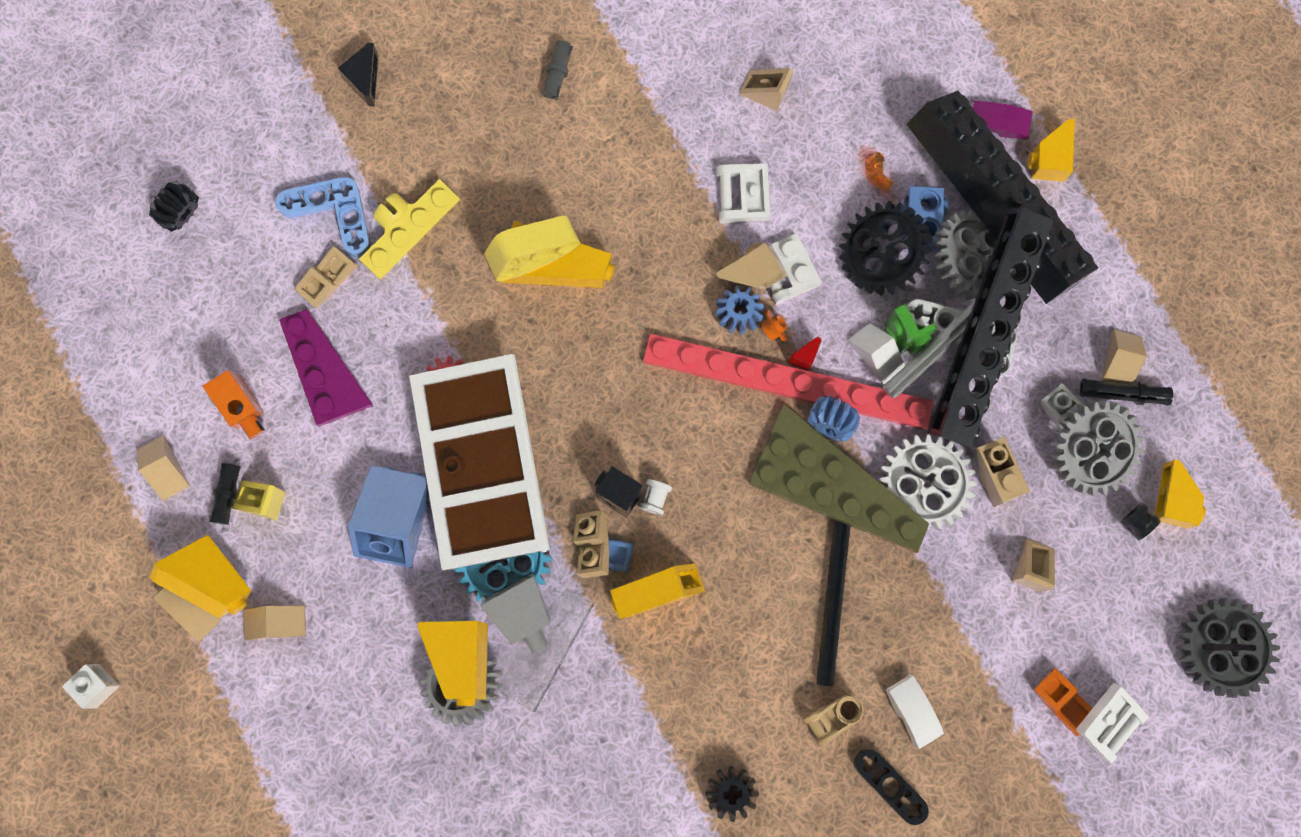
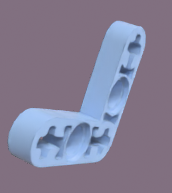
M341 177L287 189L277 195L276 207L283 216L288 218L335 208L342 244L350 256L360 258L371 247L360 191L355 181L351 178ZM343 186H348L351 189L347 197L339 193L343 191ZM332 188L333 192L337 193L333 194L335 200H332V196L328 189ZM316 192L325 193V200L320 204L311 203V196ZM303 194H304V200H305V202H306V204H307V206H305V207H304V205H303L301 202H299V201H303L302 198L300 197V196L303 195ZM292 198L296 203H293L292 209L288 210L283 205L287 204V199ZM348 212H357L359 218L356 223L347 224L344 222V217ZM351 231H356L359 240L364 242L359 245L360 249L358 250L350 246L354 243Z

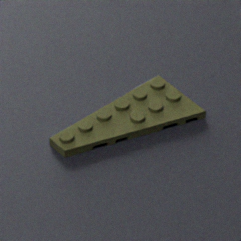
M783 404L749 482L750 485L918 553L929 523Z

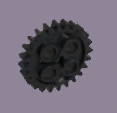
M888 201L884 209L877 202L875 211L865 207L866 215L864 217L856 213L855 216L858 222L856 224L848 222L847 225L851 232L842 233V236L847 239V243L839 244V247L845 250L846 253L840 255L839 259L847 262L841 268L845 272H850L847 278L852 282L856 281L855 286L862 289L865 287V291L869 294H872L875 290L880 296H883L886 288L888 293L894 295L895 286L905 291V282L907 280L915 284L916 281L913 275L915 273L919 275L924 274L919 267L921 264L926 265L930 263L924 258V254L932 253L933 250L925 244L933 241V238L925 234L930 228L925 223L921 224L924 218L919 214L915 215L916 211L913 208L909 207L906 209V206L900 202L895 208V205ZM897 224L896 231L888 235L889 228ZM871 237L870 245L863 248L864 241ZM908 248L907 256L899 260L900 252ZM882 262L880 271L873 273L874 266Z

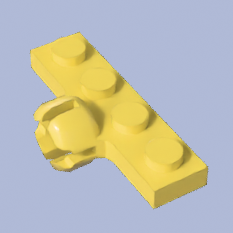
M440 179L414 204L407 203L398 194L393 193L389 195L384 203L394 215L383 204H380L374 211V219L383 227L385 232L359 258V261L379 280L459 202L460 198Z

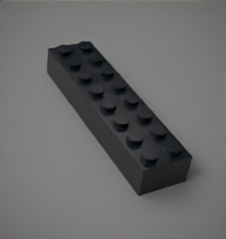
M959 90L927 102L906 124L996 241L1009 208L1024 207L1054 220L1051 227V238L1045 244L1041 254V265L1037 272L1034 273L1031 286L1045 304L1069 291L1099 268L1095 264L1092 255L1084 250L1076 240L1073 231L1065 226L1058 217L1057 211L1046 202L1040 194L1038 187L1031 183L1023 173L1020 164L1012 159L1005 150L1003 143L993 135L987 127L985 120L978 116L970 106L969 100ZM1023 237L1021 240V248L1024 250L1026 247V241Z

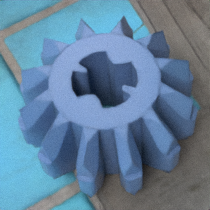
M736 285L734 286L733 293L726 289L723 291L724 298L717 299L716 305L720 308L715 311V316L722 318L719 322L721 327L730 324L728 331L730 334H733L735 327H739L741 335H745L746 326L749 330L754 331L757 327L755 322H761L763 319V315L759 312L764 310V304L757 303L760 298L759 293L752 296L749 295L750 287H746L744 292H740V287ZM738 305L739 309L743 306L745 308L744 314H741V311H739V314L735 313V306Z
M832 396L818 398L809 412L807 421L821 435L826 436L827 439L831 438L840 442L841 440L849 441L850 437L856 432L861 417L858 415L856 408L850 407V403H845L840 398L834 399Z

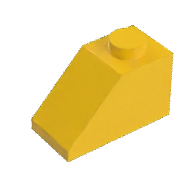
M1068 119L1043 139L1033 152L1029 153L1027 168L1031 169V179L1065 182L1073 173L1075 119Z
M1174 459L1164 463L1154 516H1157L1163 523L1186 529L1200 526L1206 514V508L1203 506L1204 495L1180 460Z

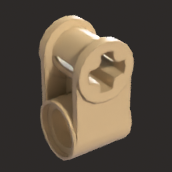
M843 695L826 706L818 708L803 718L802 721L810 726L818 739V747H821L862 719L864 708L857 698ZM846 701H852L855 705V713L850 718H844L840 712L841 705ZM819 720H820V722L822 723L823 727L825 728L826 732H824V730L822 729L821 725L819 724V722H818Z

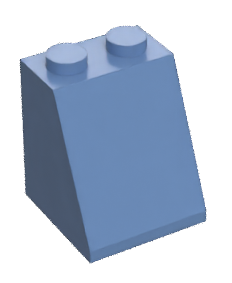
M370 466L348 525L354 557L412 568L429 500L426 477L419 473L395 471L390 467Z

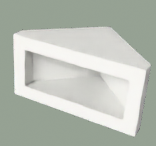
M871 323L847 340L882 385L886 384L905 366L894 338Z

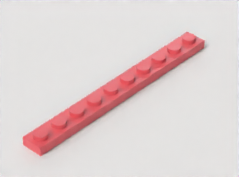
M654 334L649 336L643 360L645 364L813 404L819 397L832 396L834 399L840 398L841 401L850 403V407L856 408L859 415L922 430H927L929 427L934 402L933 400L903 393L896 398H891L882 388Z

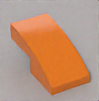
M1054 668L1033 690L1075 737L1079 736L1080 734L1076 731V728L1093 708L1077 694L1078 690Z

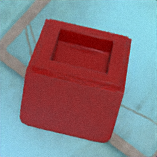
M816 337L790 357L788 363L804 370H809L822 342L821 338Z

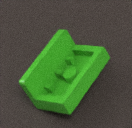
M904 304L894 309L884 323L885 328L883 331L894 338L900 354L908 351L912 355L926 347L924 344L932 340L931 335L936 331L937 327L933 323L919 330Z

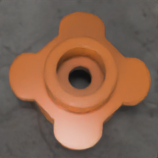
M770 310L766 311L767 318L761 321V326L766 336L772 341L779 337L782 341L787 340L784 332L787 330V324L783 317L779 314L775 316Z

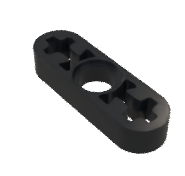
M864 749L857 753L854 759V767L859 775L905 822L911 825L923 823L928 817L929 809L922 797L878 752ZM864 756L867 758L874 756L876 760L873 764L879 771L882 772L884 767L888 770L878 777L876 784L872 779L876 778L877 775L870 769L865 771L862 769L864 766L862 761ZM890 777L895 778L899 783L898 792L892 796L886 795L882 788L883 782ZM906 790L910 794L905 796V798L914 805L920 804L917 809L920 813L918 817L913 815L908 817L906 814L909 812V809L904 803L900 802L898 807L894 804L905 795Z

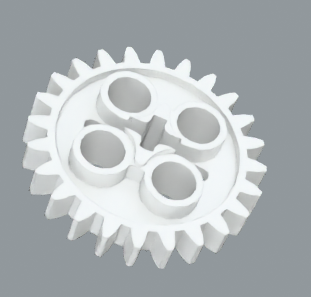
M930 434L925 436L923 442H921L918 435H915L912 439V445L908 440H903L901 442L903 450L895 446L892 449L895 457L887 455L884 458L890 466H882L879 470L886 474V477L878 480V482L886 485L890 492L929 523L927 531L930 529L931 523H933L936 530L942 529V520L947 526L954 524L952 516L961 519L963 514L960 509L968 510L971 507L965 499H973L976 496L968 491V489L977 485V482L971 481L968 478L976 473L975 470H966L965 467L971 460H961L959 458L964 450L960 449L953 452L954 442L951 441L944 446L942 445L943 438L938 437L935 443H933ZM916 456H923L927 459V469H921L916 465ZM904 468H909L914 475L906 473ZM943 471L952 474L954 478L953 485H947L942 481L941 473ZM928 476L931 478L930 484L932 486L926 489L923 486L925 483L923 479ZM902 480L912 483V494H906L901 490L900 482ZM941 491L948 492L950 494V498L945 497V495ZM927 496H933L938 500V510H931L927 507Z

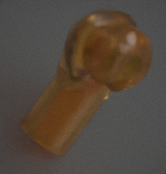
M873 152L865 160L866 178L883 192L887 193L895 182L883 174V162L885 161L883 154Z

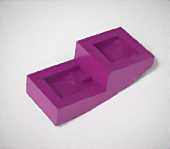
M974 101V111L985 120L991 132L999 133V136L1004 138H1029L1033 111L1007 104Z

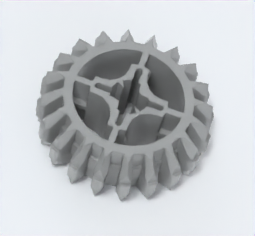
M487 650L486 700H475V706H467L458 710L459 706H456V700L444 698L433 667L424 666L422 668L425 673H428V676L419 680L421 684L427 685V689L421 691L420 694L422 697H429L424 706L426 708H434L431 714L434 718L442 716V723L449 724L452 721L454 726H461L463 722L466 725H473L474 718L477 720L485 719L483 710L487 712L494 710L490 700L499 701L500 696L494 694V691L503 687L502 683L495 682V678L500 677L502 672L500 670H493L498 662L493 658L488 659L490 656L489 650Z

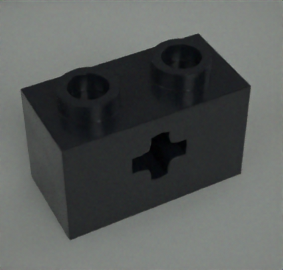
M613 466L608 472L603 470L594 484L596 486L597 500L625 518H628L643 494V485Z

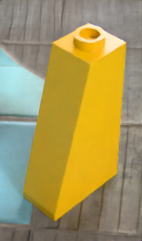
M514 221L511 228L523 226L525 224ZM580 243L576 249L561 258L527 274L502 281L501 283L603 288L605 280L611 281L616 265L612 264L611 253Z

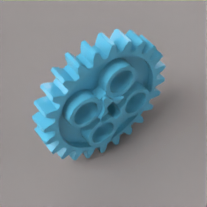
M540 551L507 558L509 564L503 566L501 563H497L483 574L479 570L496 561L456 568L454 570L456 573L465 574L459 583L461 585L470 583L466 593L470 595L478 591L476 601L481 602L485 596L490 597L531 573H534L538 584L545 585L546 582L540 576L541 574L551 573L548 568L544 567V563L551 562L553 559ZM528 557L532 561L531 568L524 573L517 571L516 562L518 559ZM497 571L503 572L505 582L502 586L493 588L489 582L491 575Z

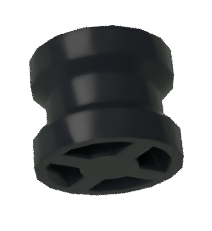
M1144 503L1137 505L1121 520V524L1125 528H1131L1134 531V537L1137 540L1145 538L1161 522L1157 516H1152L1148 512V507Z

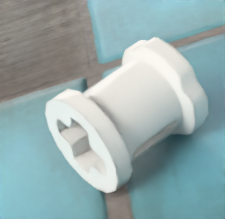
M647 479L646 484L648 488L643 503L639 504V509L663 516L666 496L668 492L672 491V487L656 480Z

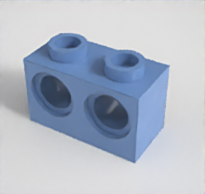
M910 186L904 196V206H906V209L909 207L913 208L916 211L915 215L919 214L924 218L921 224L925 223L929 226V231L933 238V241L925 245L933 251H938L939 249L932 244L938 240L934 234L941 230L939 225L944 222V216L948 212V199L944 198V188ZM921 202L929 203L932 210L924 209Z

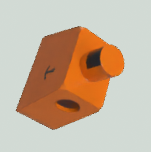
M227 370L202 385L230 427L237 429L242 427L250 440L265 431L257 418L264 412L240 374ZM242 403L243 411L238 414L237 408Z

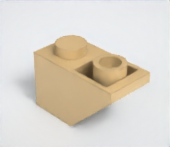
M761 242L750 246L746 250L747 254L739 259L735 257L726 261L722 265L723 269L716 273L720 279L761 290L769 288L788 276L772 245L762 244Z
M1005 437L976 448L980 478L993 507L1030 492Z

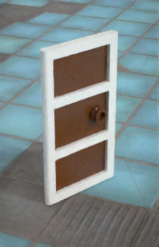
M507 354L409 375L442 571L550 550L515 354Z

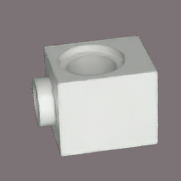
M85 664L62 687L82 709L98 708L120 685L100 664Z

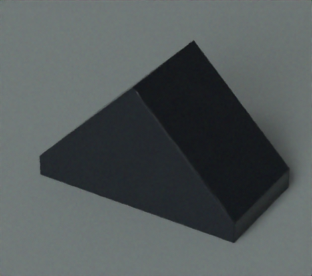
M367 43L338 67L343 80L370 107H375L379 57L374 43Z

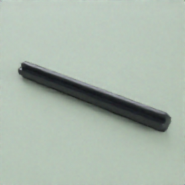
M834 520L817 672V684L829 687L834 685L851 528V526Z

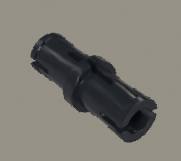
M221 463L217 487L213 489L212 493L215 497L209 522L229 525L233 500L237 499L238 493L235 491L241 466Z

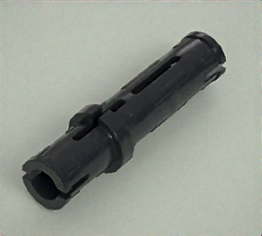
M1083 378L1080 382L1079 395L1080 397L1132 401L1136 405L1152 403L1170 406L1174 393L1172 387L1148 386L1145 382L1128 384Z

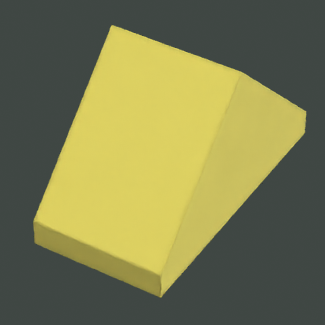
M241 480L237 499H235L232 509L277 521L286 492L272 485Z

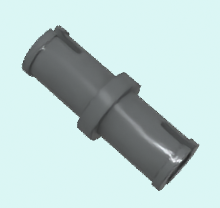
M556 41L551 63H548L546 67L548 74L541 95H544L546 98L559 99L563 79L567 77L569 72L567 65L573 50V46L568 42Z

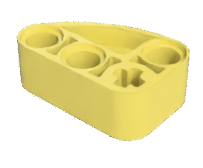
M559 216L511 228L499 233L488 246L484 256L496 281L502 282L527 274L561 258L580 245V241L567 216Z

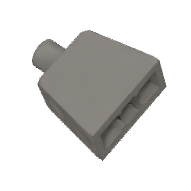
M534 573L482 601L481 608L511 645L525 639L533 653L548 644L541 629L550 624V617Z

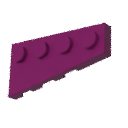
M307 309L279 319L312 415L318 427L374 406Z

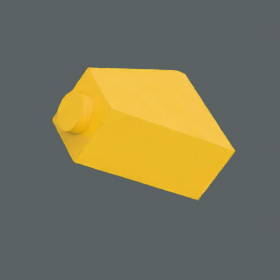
M209 535L156 562L149 576L154 583L217 618H221L228 613L234 615L241 611L247 605L246 600L252 591Z
M696 563L679 565L610 590L612 595L611 604L619 619H624L705 592Z
M481 621L418 622L420 636L444 698L456 700V706H475V700H486L488 623Z

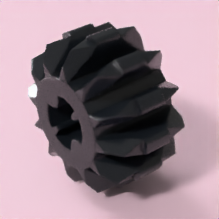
M177 180L172 183L169 182L154 196V201L150 204L149 216L164 229H168L171 232L176 229L179 230L194 215V210L198 208L199 196L184 183H180Z
M733 766L728 767L729 777H725L723 771L718 769L716 773L721 781L718 783L712 778L708 780V783L715 787L716 791H705L706 797L717 798L708 804L710 810L716 809L721 805L717 813L718 818L722 819L728 810L731 822H735L736 811L738 810L744 819L747 818V812L743 807L747 805L749 808L755 809L756 804L748 800V798L759 796L757 790H748L749 787L755 784V779L749 778L743 782L747 773L744 769L739 771L736 778ZM734 785L737 791L740 790V796H735L734 802H729L727 796L724 798V792H728L730 786Z

